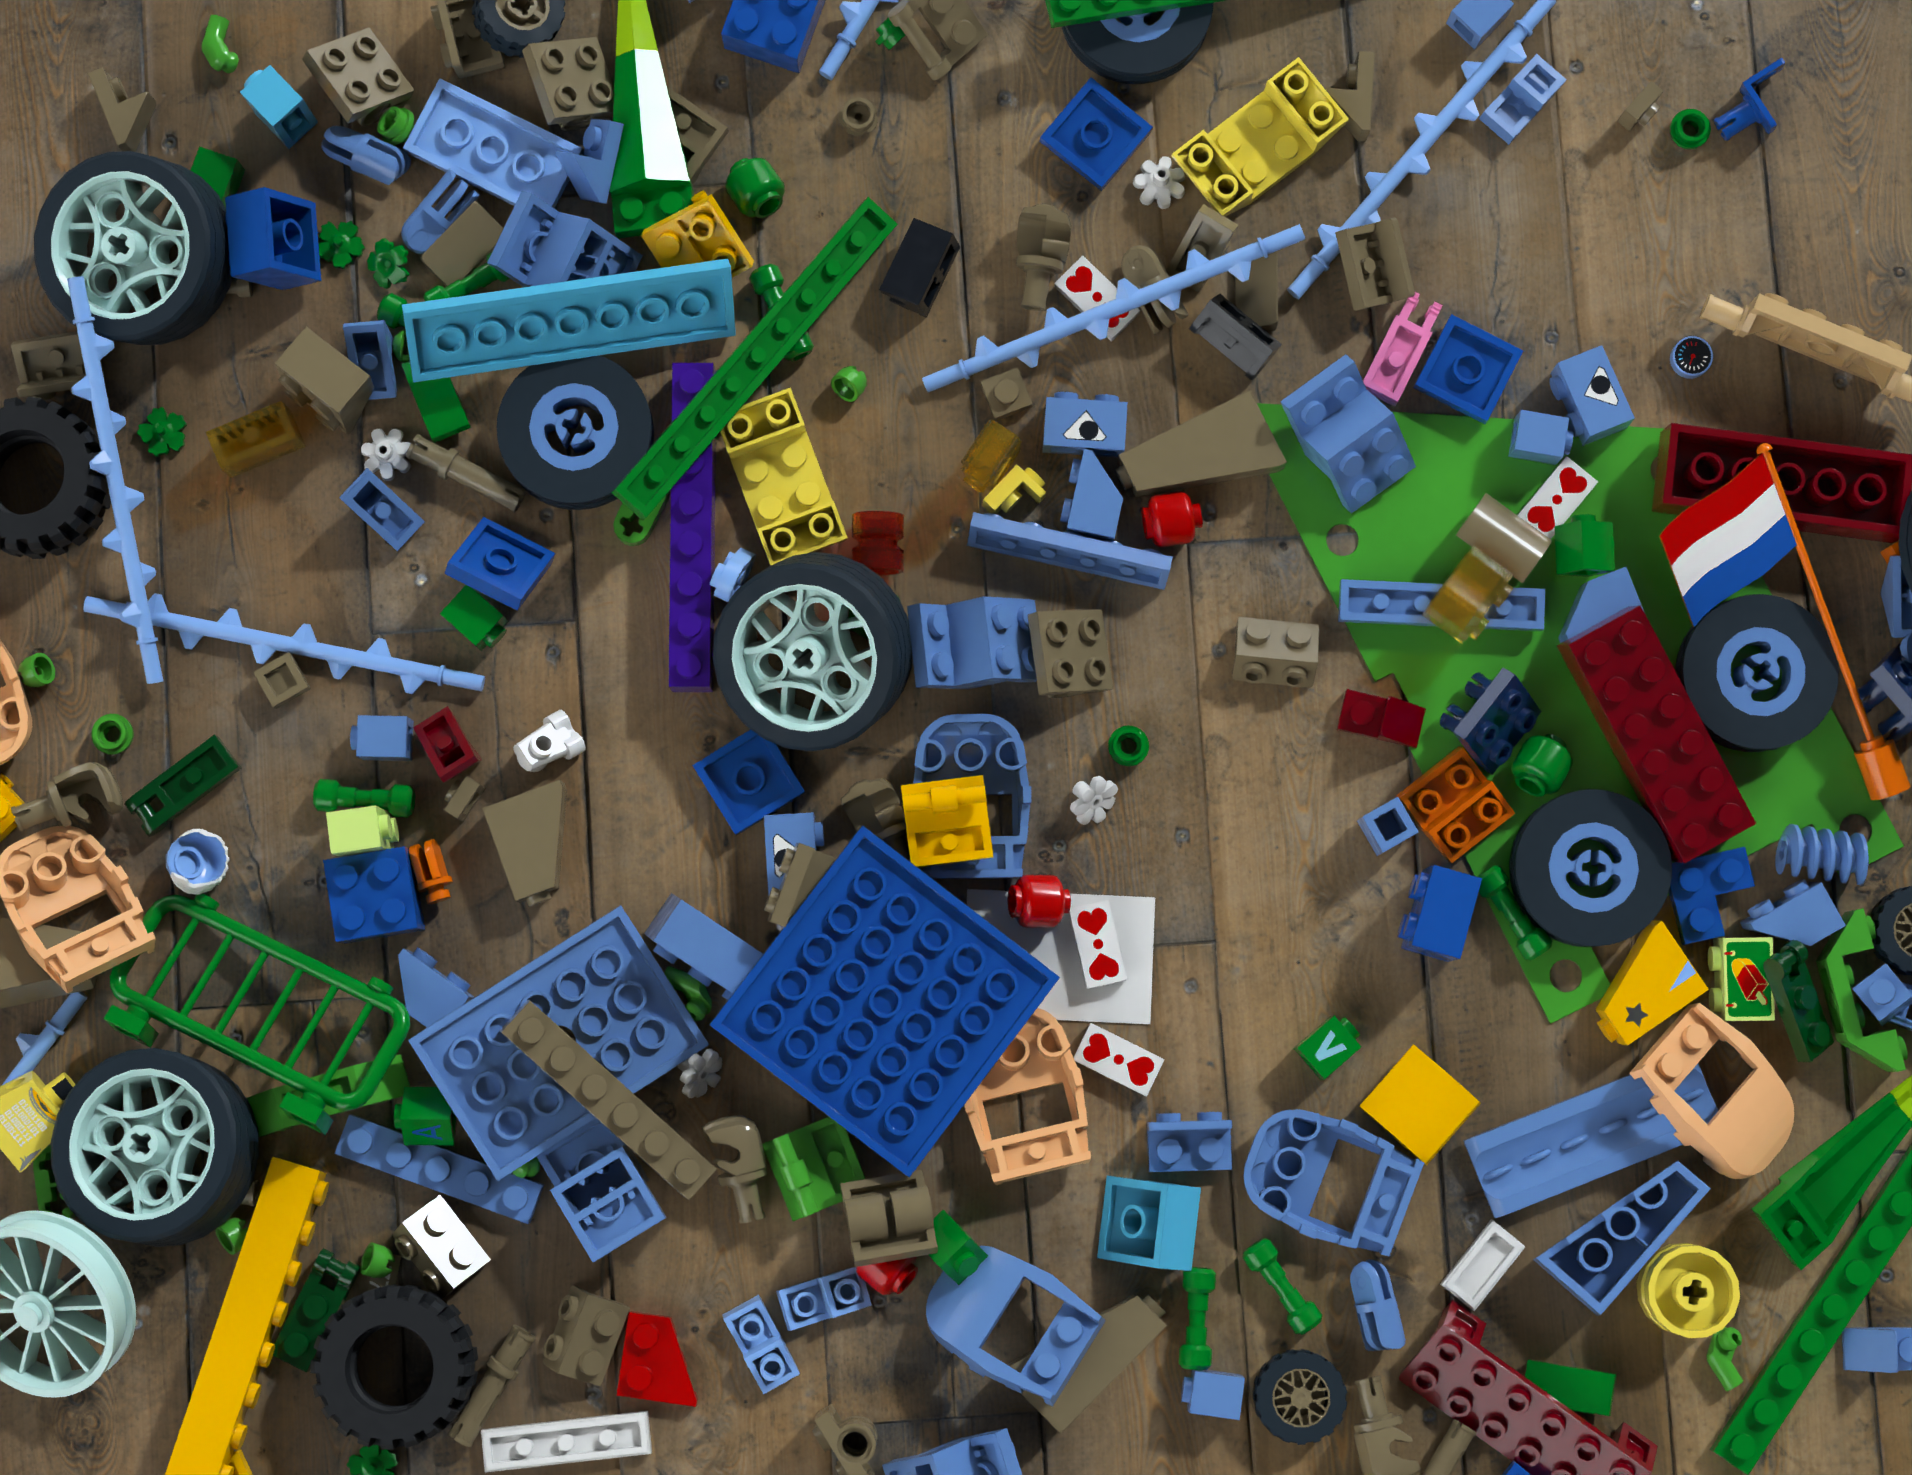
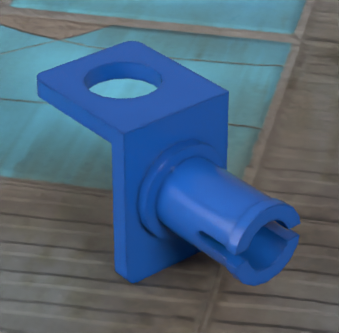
M1783 58L1778 59L1742 82L1739 91L1743 96V102L1720 117L1713 119L1718 131L1733 122L1722 129L1720 135L1725 141L1730 140L1731 137L1755 122L1761 123L1767 134L1775 130L1777 124L1754 88L1783 69L1785 65Z

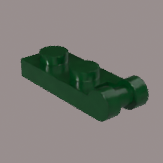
M214 734L125 801L124 805L131 814L136 813L143 822L141 828L148 837H151L163 830L169 822L242 768L221 739ZM158 796L165 807L156 813L150 803Z
M1791 940L1781 948L1780 954L1775 953L1764 962L1763 968L1797 1061L1812 1062L1830 1047L1834 1040L1805 963L1808 959V950L1798 940Z
M324 1248L317 1256L312 1271L274 1343V1357L304 1372L310 1371L311 1360L316 1358L317 1350L314 1348L317 1336L323 1334L326 1328L324 1324L329 1317L342 1308L341 1305L344 1304L360 1271V1266L350 1261L345 1264L335 1259V1254ZM326 1274L338 1279L335 1289L322 1283Z

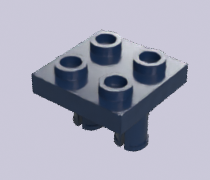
M1900 643L1890 650L1871 671L1872 679L1857 689L1861 700L1870 695L1863 702L1866 713L1871 712L1874 707L1888 697L1898 707V711L1878 724V730L1882 735L1897 727L1886 738V740H1894L1895 744L1912 731V664L1907 662L1901 655Z
M1505 668L1500 670L1493 681L1486 678L1480 672L1475 673L1471 678L1478 685L1468 681L1465 686V694L1470 698L1476 699V703L1468 713L1457 705L1452 704L1446 710L1453 714V718L1446 713H1443L1440 718L1441 727L1453 732L1478 766L1491 775L1510 758L1512 749L1523 735L1534 727L1537 717L1542 712L1517 676Z

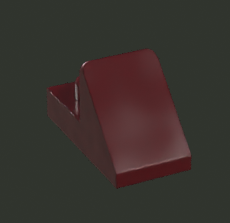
M1346 689L1336 730L1416 749L1426 708L1392 696L1383 698Z
M448 706L413 727L443 783L450 781L482 761Z

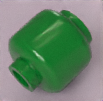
M740 159L731 167L730 174L725 183L727 194L739 211L747 217L766 218L774 214L782 205L785 185L766 159Z
M1552 734L1528 738L1512 765V772L1516 778L1517 786L1524 792L1536 797L1557 792L1573 765L1571 753L1566 749V743L1561 738Z

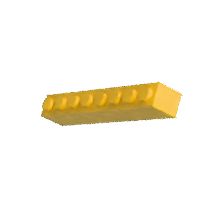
M272 1157L165 1475H233L234 1467L229 1466L234 1449L240 1450L244 1443L248 1426L244 1425L243 1422L248 1408L254 1409L259 1399L262 1386L257 1384L261 1368H267L273 1357L275 1344L270 1343L275 1326L281 1327L286 1318L289 1303L284 1302L288 1287H295L299 1279L302 1263L297 1261L302 1246L308 1247L312 1240L316 1223L312 1222L311 1219L316 1205L322 1206L327 1196L329 1182L324 1181L327 1173Z

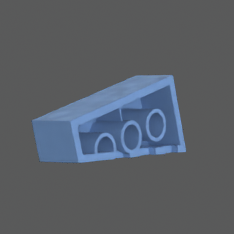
M672 893L644 933L653 942L657 943L653 950L655 953L672 964L678 958L691 966L687 974L708 987L713 980L726 990L722 997L729 1000L763 955V953Z
M1676 1161L1533 1260L1596 1316H1599L1711 1188L1682 1163Z

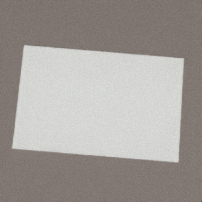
M967 889L968 907L1060 977L1038 1006L1039 1009L1050 1013L1057 1020L1150 1024L1155 897L1070 894V908L1109 900L1127 975L1126 981L1087 989L1069 913H1064L1061 922L1054 928H1025L1018 924L1016 918H1012L1009 915L1007 904L1008 891Z

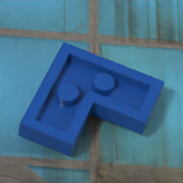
M1745 847L1696 857L1687 863H1672L1669 896L1682 945L1725 936L1715 895L1755 887Z

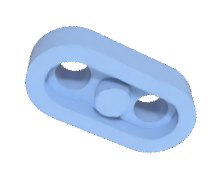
M740 548L736 553H728L724 563H719L710 581V585L715 587V597L729 602L734 593L745 584L755 562V553Z

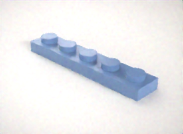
M973 512L967 546L1162 590H1165L1173 558L1172 556L1163 555L1154 549L1141 550L1123 546L1114 540L1100 541L1083 537L1074 531L1060 532L1043 528L1034 522L1020 523L1007 520L994 513L980 514Z
M1340 580L1338 622L1520 631L1544 630L1545 589Z
M352 1114L348 1116L334 1153L526 1224L531 1223L544 1188L542 1183L525 1177L519 1178L512 1173L497 1181L484 1162L437 1145H404L402 1132Z

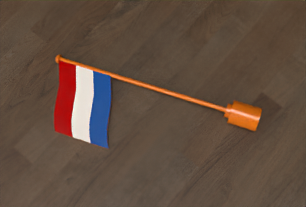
M1768 443L1760 444L1757 448V454L1759 455L1731 481L1682 511L1659 535L1690 621L1694 628L1719 602L1763 576L1796 546L1866 736V740L1859 743L1861 749L1856 751L1854 755L1870 799L1880 800L1908 790L1911 785L1894 740L1885 741L1883 735L1874 736L1772 460L1769 450L1773 449V447Z

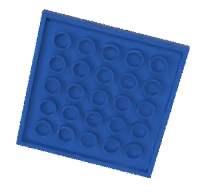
M862 825L788 921L786 927L781 930L709 1025L910 1178L1060 977Z

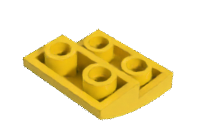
M1413 1044L1362 1102L1360 1108L1427 1166L1481 1103Z

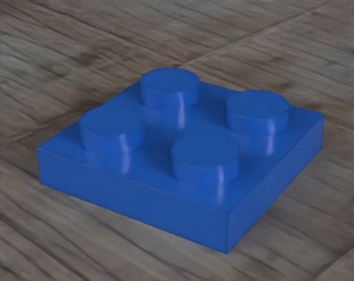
M1091 77L1041 135L1040 142L1097 189L1102 191L1150 135L1153 126Z
M1451 314L1413 388L1486 424L1523 350Z
M483 517L448 561L445 574L518 611L552 565L555 553Z
M751 729L692 765L736 836L763 820L764 815H771L806 793L777 745L763 739Z

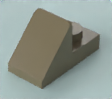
M1359 51L1354 64H1348L1346 88H1353V90L1325 88L1349 118L1344 127L1357 141L1366 142L1371 130L1375 52Z
M103 67L89 72V78L117 146L122 151L136 152L155 110V99L149 92H144L128 99L118 77L112 79Z
M1203 204L1168 265L1167 273L1173 276L1185 271L1188 252L1194 249L1209 261L1224 255L1238 224ZM1207 280L1189 287L1200 292Z

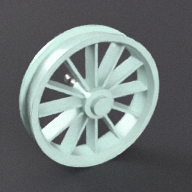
M23 1211L0 1220V1270L3 1272H0V1294L7 1297L0 1299V1313H14L17 1321L4 1333L0 1330V1380L17 1390L41 1397H66L81 1392L91 1386L105 1371L115 1365L131 1344L136 1325V1304L128 1276L112 1250L95 1233L73 1219L47 1211ZM14 1237L20 1259L5 1243L4 1238ZM36 1240L50 1246L45 1269H43ZM64 1254L77 1267L73 1268L61 1279H58ZM86 1277L97 1295H71V1292L84 1282ZM103 1309L106 1324L78 1310ZM19 1326L29 1331L24 1352L19 1350L6 1337ZM84 1336L104 1345L101 1356ZM42 1339L50 1366L36 1361ZM66 1349L83 1369H71Z

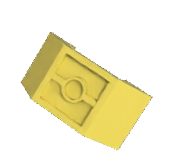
M1298 57L1270 78L1263 92L1208 134L1205 130H1202L1173 152L1171 156L1214 210L1223 216H1227L1250 205L1310 159L1348 122L1349 118Z
M791 387L744 404L720 433L770 566L791 556L813 553L848 540L806 432L805 424Z

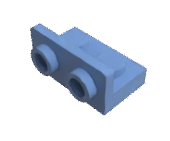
M1197 1112V1121H1181V1113L1156 1114V1122H1147L1148 1172L1232 1170V1120H1222V1112Z

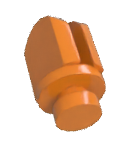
M435 839L425 841L424 850L420 844L410 846L408 851L418 883L416 885L417 892L429 893L425 896L428 905L450 899L449 889H444V887L453 883L451 876H448L441 848Z

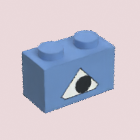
M1602 345L1558 362L1551 371L1552 377L1549 379L1552 393L1558 401H1563L1568 412L1565 416L1569 418L1568 429L1574 432V437H1579L1582 446L1626 429L1635 419Z
M1056 392L1054 397H1046L1042 453L1083 455L1084 449L1092 450L1095 456L1118 457L1119 454L1125 451L1128 402H1119L1118 396L1108 394L1095 395V400L1078 399L1079 395L1072 392Z
M813 812L764 815L768 896L772 887L780 888L785 873L778 870L787 848L794 850L796 843H802L815 848V850H817V847L824 846L823 822H815Z

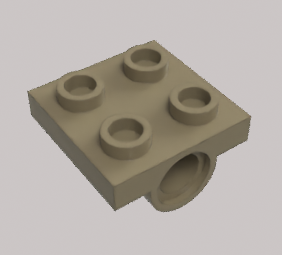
M369 27L306 51L302 58V61L347 123L358 120L361 126L374 124L380 120L386 110L396 104L409 100L415 91Z
M597 37L530 43L522 50L548 125L559 124L562 131H574L589 126L591 118L613 117L614 85Z
M1102 609L1038 611L1028 614L1039 696L1049 695V698H1062L1092 692H1105L1113 689Z
M923 1169L914 1171L910 1178L904 1173L840 1183L855 1267L938 1253L928 1187L925 1185Z
M832 1403L818 1411L814 1419L816 1425H814L812 1431L823 1450L826 1452L832 1449L838 1458V1461H836L837 1465L835 1466L839 1475H876L868 1463L875 1453L878 1440L877 1429L873 1422L860 1415L850 1416L842 1421ZM850 1432H859L865 1436L867 1445L862 1449H852L846 1444L845 1436Z

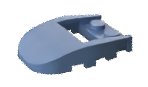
M951 714L932 722L920 737L916 749L913 784L983 775L986 795H1012L1013 836H991L993 858L923 867L922 871L933 880L1015 879L1023 875L1022 861L1029 827L1031 786H1029L1027 760L1023 741L1015 727L1007 720L992 714Z
M1289 1109L1272 1115L1256 1133L1245 1162L1244 1184L1250 1199L1260 1210L1278 1221L1280 1220L1293 1227L1303 1235L1355 1249L1358 1247L1379 1252L1381 1255L1390 1256L1424 1162L1419 1159L1410 1158L1395 1149L1393 1144L1345 1119L1339 1120L1310 1111ZM1338 1139L1380 1155L1352 1232L1309 1216Z
M980 1246L988 1257L960 1285L944 1271L939 1276L929 1293L926 1303L928 1327L935 1339L950 1353L956 1354L969 1365L970 1370L982 1377L987 1376L1004 1384L1005 1387L1021 1394L1026 1390L1043 1397L1045 1404L1053 1407L1106 1320L1052 1274L994 1247ZM1026 1278L1063 1300L1064 1303L1021 1373L981 1348Z

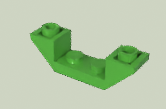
M1864 908L1844 912L1842 919L1846 926L1831 934L1816 960L1836 1041L1886 1072L1906 1070L1904 1060L1908 1059L1907 1047L1903 1038L1897 1036L1896 1029L1882 1030L1865 1035L1862 1033L1861 1028L1865 1027L1864 1014L1861 1006L1858 1003H1854L1851 987H1854L1855 984L1854 975L1850 965L1844 963L1842 956L1873 949L1872 940L1876 938V931L1872 918L1869 915H1865Z
M402 1054L395 1056L373 1096L361 1107L376 1105L403 1097L404 1087H410ZM373 1061L337 1070L328 1087L343 1094L352 1093L360 1085ZM324 1074L311 1078L320 1082ZM283 1085L247 1097L246 1099L252 1107L258 1127L259 1138L301 1125V1123L291 1119L279 1105L287 1092L299 1098L304 1093L288 1085ZM328 1105L324 1108V1111L329 1116L346 1112Z

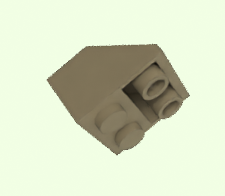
M307 326L274 363L281 376L278 381L286 388L284 393L300 407H303L306 403L317 412L315 417L333 432L339 428L349 435L375 388L369 374Z

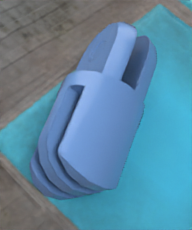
M343 126L329 127L324 133L325 139L322 140L321 148L327 156L350 166L354 172L361 173L386 185H390L405 174L411 166V158L406 151L375 138V136L368 133L363 135Z
M449 169L408 217L402 227V240L406 247L415 253L423 254L480 196L475 190L470 191L446 219L445 216L462 197L468 187V184L460 179L433 208L432 205L454 180L456 174Z
M1368 1259L1365 1262L1362 1261L1353 1267L1350 1283L1365 1349L1367 1351L1400 1349L1405 1345L1406 1339L1390 1275L1381 1262Z

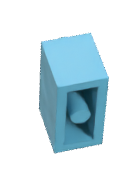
M271 65L263 71L258 70L250 75L244 84L245 88L240 91L258 118L288 149L318 123L303 98Z

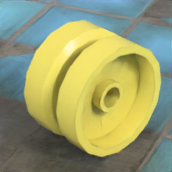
M1689 1243L1668 1244L1658 1249L1641 1268L1636 1282L1638 1301L1646 1317L1660 1329L1686 1338L1709 1337L1723 1330L1735 1316L1740 1300L1739 1280L1731 1264L1718 1252ZM1684 1286H1691L1692 1291L1689 1296L1683 1295Z

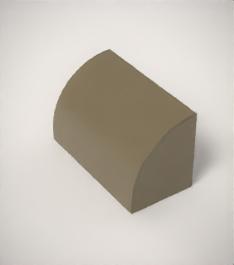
M1485 493L1456 534V536L1521 583L1525 581L1552 542L1550 538L1487 493Z

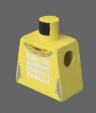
M30 1071L0 1086V1149L20 1173L51 1143L56 1117L62 1107L61 1104L64 1103L68 1093L75 1086L73 1080L65 1072L47 1085L42 1082L34 1071Z

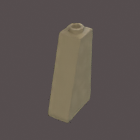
M1249 390L1119 454L1118 464L1120 467L1115 468V473L1125 491L1131 488L1135 497H1142L1277 473L1285 468L1287 461Z
M1133 1294L1098 1313L1106 1321L1053 1407L1045 1404L1043 1397L1026 1390L1023 1391L1022 1395L1061 1434L1167 1326L1160 1319L1166 1312L1149 1295L1141 1300L1136 1294ZM1035 1349L1009 1362L1007 1365L1021 1373Z

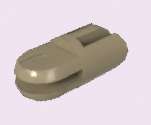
M1134 246L1123 256L1121 262L1123 275L1138 289L1169 277L1160 257L1150 247ZM1158 299L1140 306L1154 335L1162 331L1161 322L1166 327L1174 325L1176 323L1175 314L1180 319L1189 316L1181 299L1179 308L1173 311Z

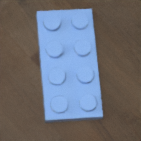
M439 78L403 146V150L409 155L444 172L450 169L456 174V178L462 179L466 183L515 206L521 191L534 194L554 209L570 180L556 155V151L571 152L579 155L584 153L583 148Z

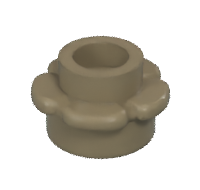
M861 97L851 98L845 102L843 109L840 110L839 122L842 127L847 128V132L850 135L862 136L864 132H872L876 128L878 123V117L876 116L877 108L868 99ZM861 114L863 118L856 120L855 115Z

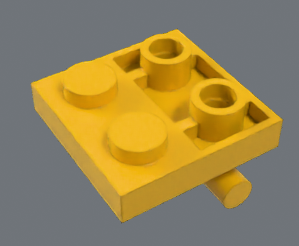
M704 190L691 198L692 205L643 230L641 235L662 268L728 259L731 265L732 277L752 268L754 263L750 253L712 194L708 196Z
M983 775L901 785L909 855L912 864L919 868L993 858Z

